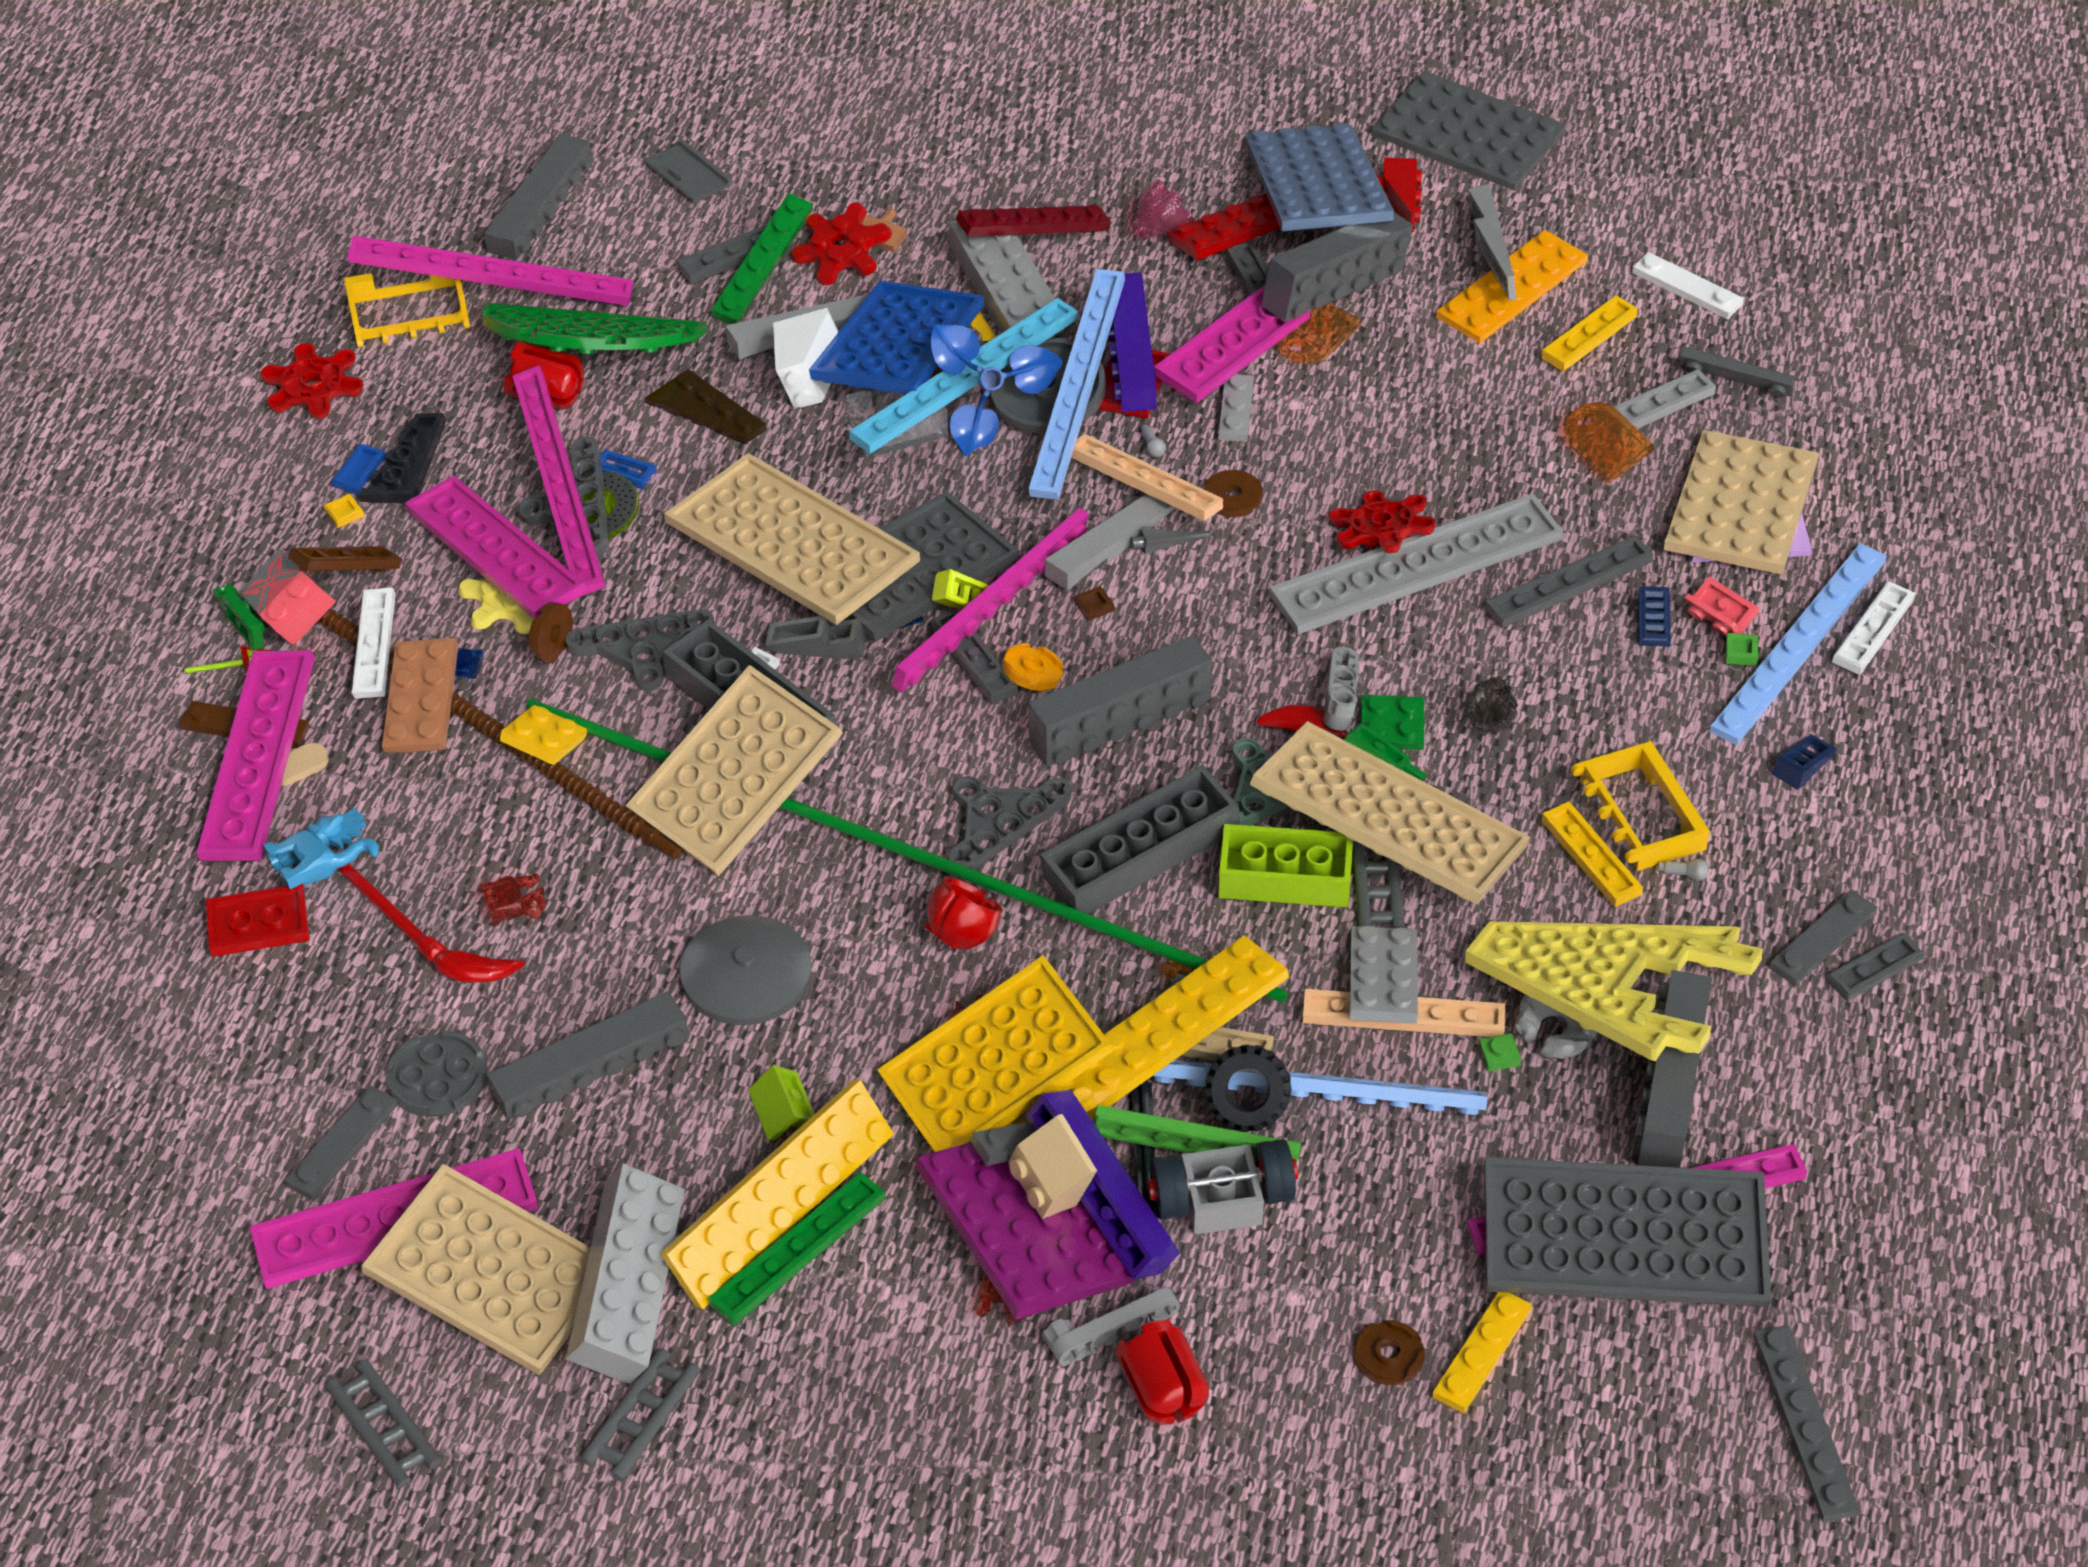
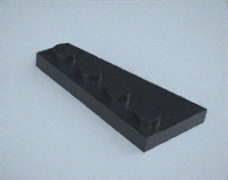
M443 413L415 414L398 438L400 443L397 448L388 452L385 456L386 463L382 469L375 470L370 477L372 483L367 489L362 488L358 494L360 502L405 503L420 494L447 422Z

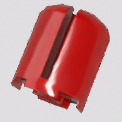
M520 341L516 343L510 355V358L514 359L510 368V376L505 375L504 393L519 399L513 375L540 365L554 409L565 410L571 407L577 401L583 387L584 367L582 360L574 354L552 351L549 347Z
M1169 1319L1157 1320L1141 1326L1144 1332L1134 1337L1127 1344L1123 1338L1116 1347L1115 1356L1147 1420L1158 1426L1172 1425L1175 1419L1180 1423L1193 1417L1201 1410L1209 1397L1210 1385L1181 1326H1173Z

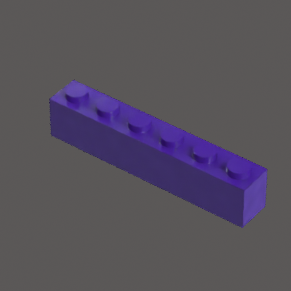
M1142 272L1124 273L1125 282L1108 335V342L1114 341V343H1110V360L1116 361V363H1112L1113 380H1118V382L1114 383L1115 400L1121 401L1122 412L1156 410L1157 388Z
M1072 1090L1043 1093L1025 1116L1035 1131L1057 1115L1063 1114L1097 1169L1096 1174L1081 1197V1201L1133 1280L1155 1276L1164 1272L1180 1254L1179 1250Z

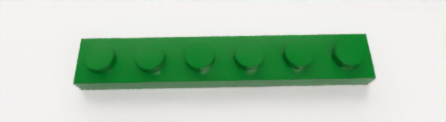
M790 193L787 194L712 308V317L729 324L740 322L813 211V203Z
M860 1172L708 1298L709 1306L732 1326L736 1325L885 1200V1191Z

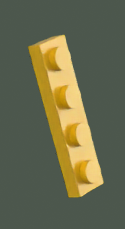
M1615 295L1542 350L1541 358L1564 372L1635 319L1638 308Z
M1569 801L1542 814L1541 822L1614 908L1642 895V885Z
M1498 1292L1434 1389L1432 1398L1464 1414L1531 1312L1532 1304L1511 1293Z

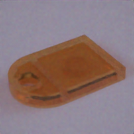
M1328 303L1310 311V318L1277 342V348L1283 357L1295 363L1313 364L1321 362L1329 357L1361 326L1362 319ZM1301 347L1304 350L1300 352L1292 351L1291 348Z
M1593 402L1585 404L1573 411L1565 423L1564 432L1569 446L1607 484L1617 479L1654 451L1653 444L1616 408L1606 403ZM1590 417L1593 419L1587 425L1578 424L1583 418Z

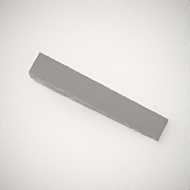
M1486 184L1468 189L1470 211L1474 217L1476 244L1508 300H1516L1514 274L1490 185Z
M868 294L727 325V343L739 360L774 347V322L828 308L839 331Z
M1145 494L1045 559V577L1068 591L1100 563L1105 562L1108 564L1128 548L1131 537L1141 536V528L1151 529L1175 508L1155 497Z

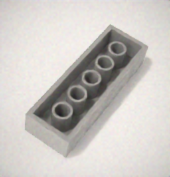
M956 220L948 222L949 246L978 295H983L984 305L1001 334L1055 300V297L1017 235L968 237ZM1061 330L1051 338L1064 335L1063 330Z
M624 1163L605 1181L566 1360L626 1383H632L649 1367L669 1269L660 1253L675 1240L684 1188Z

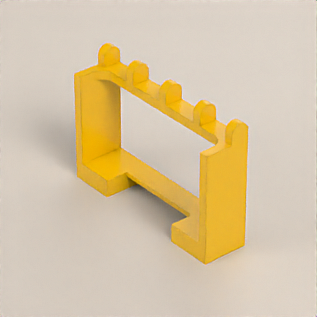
M372 273L344 278L358 348L364 347L363 340L382 337L383 343H389L388 335L410 332L411 338H417L416 330L438 327L439 333H445L444 325L461 322L465 329L470 328L461 280L430 275L429 280L375 289ZM455 286L460 306L459 311L456 313L369 329L362 328L359 325L355 303Z
M1652 741L1583 761L1571 767L1572 774L1575 777L1580 776L1582 785L1590 783L1583 789L1586 796L1597 795L1604 806L1597 812L1601 819L1612 818L1618 827L1612 833L1615 842L1626 840L1632 849L1625 854V858L1628 863L1635 862L1634 867L1636 871L1659 865V862L1672 861L1707 849L1710 830ZM1640 768L1651 785L1657 784L1681 820L1680 831L1682 834L1643 846L1601 779Z

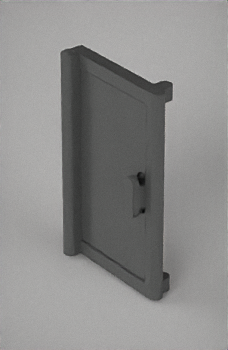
M683 139L679 140V145L644 159L648 167L654 169L692 200V203L695 205L700 200L732 185L731 177Z

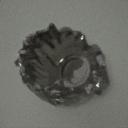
M1504 675L1478 682L1473 692L1467 694L1464 712L1469 718L1470 725L1476 730L1483 731L1486 734L1506 730L1513 723L1515 715L1518 714L1517 699L1512 694V687L1510 683H1507L1508 679Z

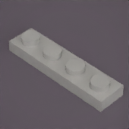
M1697 369L1605 410L1604 420L1620 436H1623L1714 395L1716 385Z

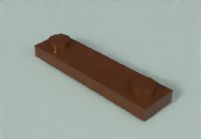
M384 546L291 548L288 557L299 565L301 571L311 574L323 570L372 569L378 572H385L386 569H400L402 562L398 555Z
M191 701L180 725L182 730L229 737L237 708ZM298 720L291 748L296 749L301 746L310 728L308 720Z

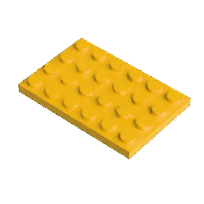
M1042 955L877 1070L933 1151L938 1152L970 1143L974 1132L1005 1127L1031 1109L1043 1093L1055 1092L1113 1052L1114 1048L1048 960Z

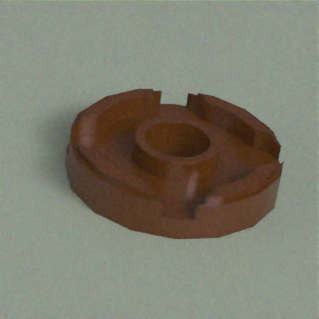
M1220 471L1211 476L1205 483L1204 490L1223 498V509L1218 511V514L1224 517L1237 518L1249 515L1262 503L1263 488L1260 481L1245 471ZM1234 490L1240 492L1241 494L1238 496H1229L1226 494V492Z
M549 602L543 605L539 610L542 611L540 617H535L530 627V651L535 653L534 658L545 663L555 662L566 648L565 640L567 634L573 630L571 610L566 605L558 602Z
M1383 1320V1323L1367 1325L1357 1335L1354 1344V1360L1360 1372L1371 1381L1383 1385H1400L1412 1380L1421 1371L1425 1360V1348L1417 1331L1407 1324L1395 1320ZM1384 1346H1393L1399 1351V1355L1394 1358H1386L1381 1355L1379 1350Z

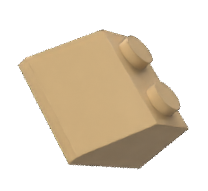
M1063 1114L1057 1115L1020 1142L1008 1161L1013 1177L1019 1180L1027 1194L1030 1205L1036 1208L1042 1219L1077 1206L1097 1172V1169Z

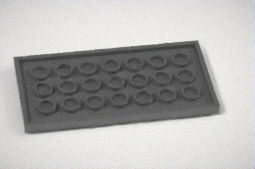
M1485 1157L1486 1291L1769 1307L1771 1303L1764 1172Z

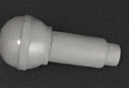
M1143 425L1141 427V434L1146 441V452L1153 458L1161 457L1166 451V444L1155 436L1153 430L1148 425Z
M1701 859L1689 861V863L1665 861L1659 862V872L1687 875L1695 881H1701L1707 878L1709 866Z

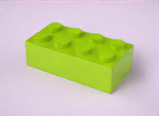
M1224 824L1219 873V898L1348 908L1353 840L1348 839L1340 832Z

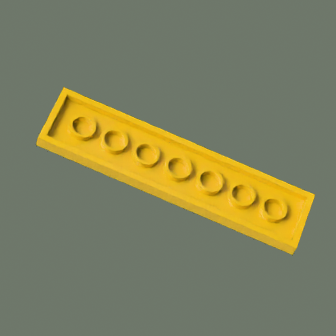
M1242 936L1104 1035L1111 1043L1114 1051L1055 1092L1072 1090L1092 1120L1095 1118L1097 1105L1105 1107L1113 1105L1289 978L1288 969L1248 937Z
M852 1080L660 1253L693 1305L698 1309H704L708 1306V1298L784 1236L894 1135L861 1080Z

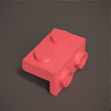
M1710 576L1694 596L1687 593L1684 597L1688 606L1687 611L1691 616L1699 621H1702L1704 618L1713 623L1711 625L1712 628L1725 637L1727 633L1742 634L1759 613L1758 606Z

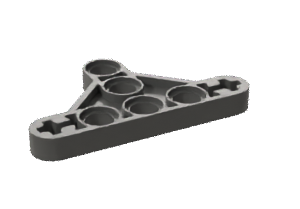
M582 436L571 445L572 461L570 464L586 518L591 515H598V519L588 525L591 535L594 534L597 539L594 541V545L599 557L607 551L609 545L601 451L594 438ZM585 449H587L588 459H585L582 455L585 453ZM594 469V473L590 477H581L584 471ZM546 491L529 496L519 504V514L527 524L540 525L548 522L555 524ZM596 492L593 499L589 501L583 500L587 493ZM534 506L540 507L536 514L526 515L530 508Z
M697 609L577 628L567 634L565 640L566 647L573 656L582 657L598 654L634 672L637 687L644 691H653L658 689L663 683L661 668L664 665L663 651L697 628L698 621H703L704 623L709 619L714 623V616L708 610ZM684 623L688 624V628H684ZM667 626L678 627V630L675 632L663 631ZM644 630L648 632L644 637L633 636L636 631ZM609 635L618 637L613 642L603 641V638ZM593 637H596L597 643H593ZM582 640L583 644L577 645L576 641ZM643 652L652 654L648 659H639L637 657ZM647 674L657 676L653 681H643L641 679Z
M963 776L957 779L953 786L954 799L967 810L965 839L949 851L948 860L974 870L978 869L1065 807L1071 800V785L1064 779L1052 778L1036 789L988 788L980 780L972 776ZM964 788H972L976 791L970 796L960 794V791ZM987 805L997 808L993 813H984L980 809ZM1032 806L1042 809L1040 813L1034 815L1027 813L1025 810ZM1007 823H1015L1019 826L1014 831H1006L1002 828ZM983 840H992L995 843L990 848H983L978 844ZM960 857L961 859H966L968 857L969 861L965 862L964 860H961L957 862V858Z

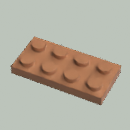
M455 638L395 643L382 742L384 752L446 750L459 645Z

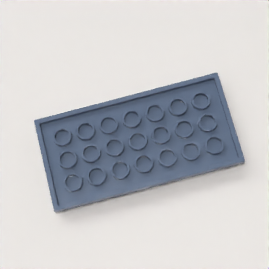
M1336 123L1333 127L1312 125L1300 130L1283 128L1279 132L1258 130L1252 134L1245 135L1246 148L1282 231L1394 221V210L1352 125L1346 123Z

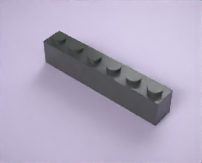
M559 134L485 231L484 236L488 253L517 260L523 252L526 253L529 250L532 239L535 235L539 236L541 234L544 223L548 218H553L556 207L560 202H564L567 199L569 190L573 185L579 183L583 171L591 167L593 154L591 153L588 140Z
M669 991L664 992L487 1073L490 1093L507 1120L516 1116L524 1117L535 1107L546 1102L554 1103L560 1100L564 1094L576 1088H587L594 1080L602 1076L617 1074L628 1064L637 1060H647L654 1052L667 1046L675 1047L679 1045L685 1038L689 1037L687 1019Z

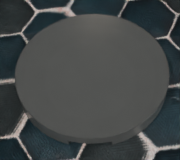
M443 1030L441 1034H431L420 1038L417 1035L400 1045L390 1057L386 1067V1084L390 1096L397 1099L398 1106L405 1111L426 1117L444 1116L465 1108L478 1097L487 1080V1063L479 1045L463 1034Z

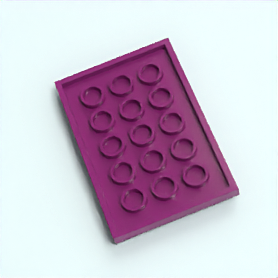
M971 1142L918 1157L915 1167L1015 1319L1117 1289L1136 1281V1279L1133 1280L1081 1199L1077 1206L1042 1219L1036 1208L1030 1205L1027 1194L1019 1180L1013 1177L1008 1162L986 1166Z

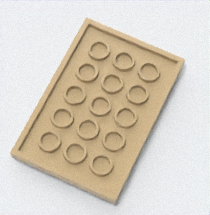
M1703 430L1665 539L1664 550L1783 575L1818 463L1819 453L1746 437L1722 434L1716 431Z
M749 665L625 806L634 815L644 819L650 827L658 829L661 835L719 877L840 738L843 732L837 725Z
M443 1164L362 1264V1273L540 1376L572 1333L590 1247Z

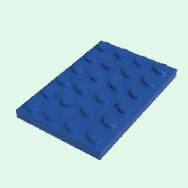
M880 280L809 368L810 379L824 383H837L850 387L875 389L879 392L900 393L904 396L911 391H916L920 385L930 378L938 367L931 351L933 327L935 325H961L968 327L984 306L983 295Z

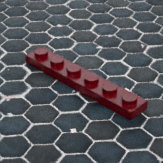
M1099 205L959 210L955 219L968 237L1098 232L1109 229L1111 221Z

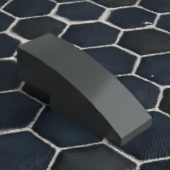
M814 616L771 623L765 647L769 651L787 655L839 659L859 658L864 655L867 635L859 618L841 621L835 625L830 623L825 617Z

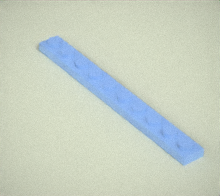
M1096 269L1029 486L1030 497L1059 500L1125 282L1124 272Z
M1861 543L1856 547L1711 724V733L1735 745L1739 744L1883 566L1887 555Z
M1174 1060L1153 1075L1154 1081L1174 1083V1078L1187 1079L1188 1085L1204 1087L1206 1086L1205 1080L1212 1063ZM1243 1068L1236 1071L1228 1083L1229 1090H1241V1085L1255 1086L1256 1092H1269L1266 1077L1254 1068ZM1288 1071L1291 1077V1096L1308 1097L1309 1092L1322 1093V1098L1327 1100H1342L1343 1096L1356 1097V1102L1364 1104H1376L1377 1099L1390 1100L1391 1106L1405 1108L1410 1107L1411 1103L1424 1104V1109L1432 1111H1444V1107L1449 1106L1458 1107L1459 1113L1472 1115L1478 1114L1479 1110H1486L1487 1092Z

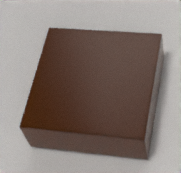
M1101 586L1074 596L1075 604L1088 621L1115 611L1114 603Z

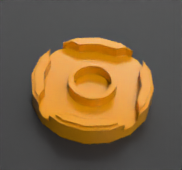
M1028 643L1013 645L1006 651L1002 663L1003 671L1017 685L1036 691L1051 690L1059 685L1063 675V663L1052 651L1038 646V649L1030 648L1031 644Z

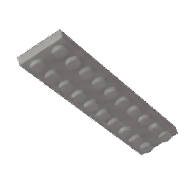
M1534 493L1439 526L1430 535H1414L1403 539L1400 550L1396 553H1385L1380 547L1270 586L1269 596L1295 633L1299 635L1562 540L1563 530Z

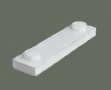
M1650 252L1645 254L1633 266V274L1726 319H1729L1743 305V297Z
M1887 581L1836 651L1832 663L1861 675L1912 604L1916 593Z
M393 588L363 590L352 694L355 699L385 697L396 596Z

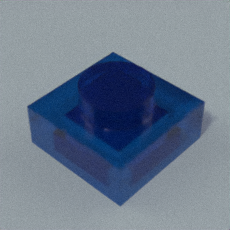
M458 648L455 677L477 679L484 658L483 651Z

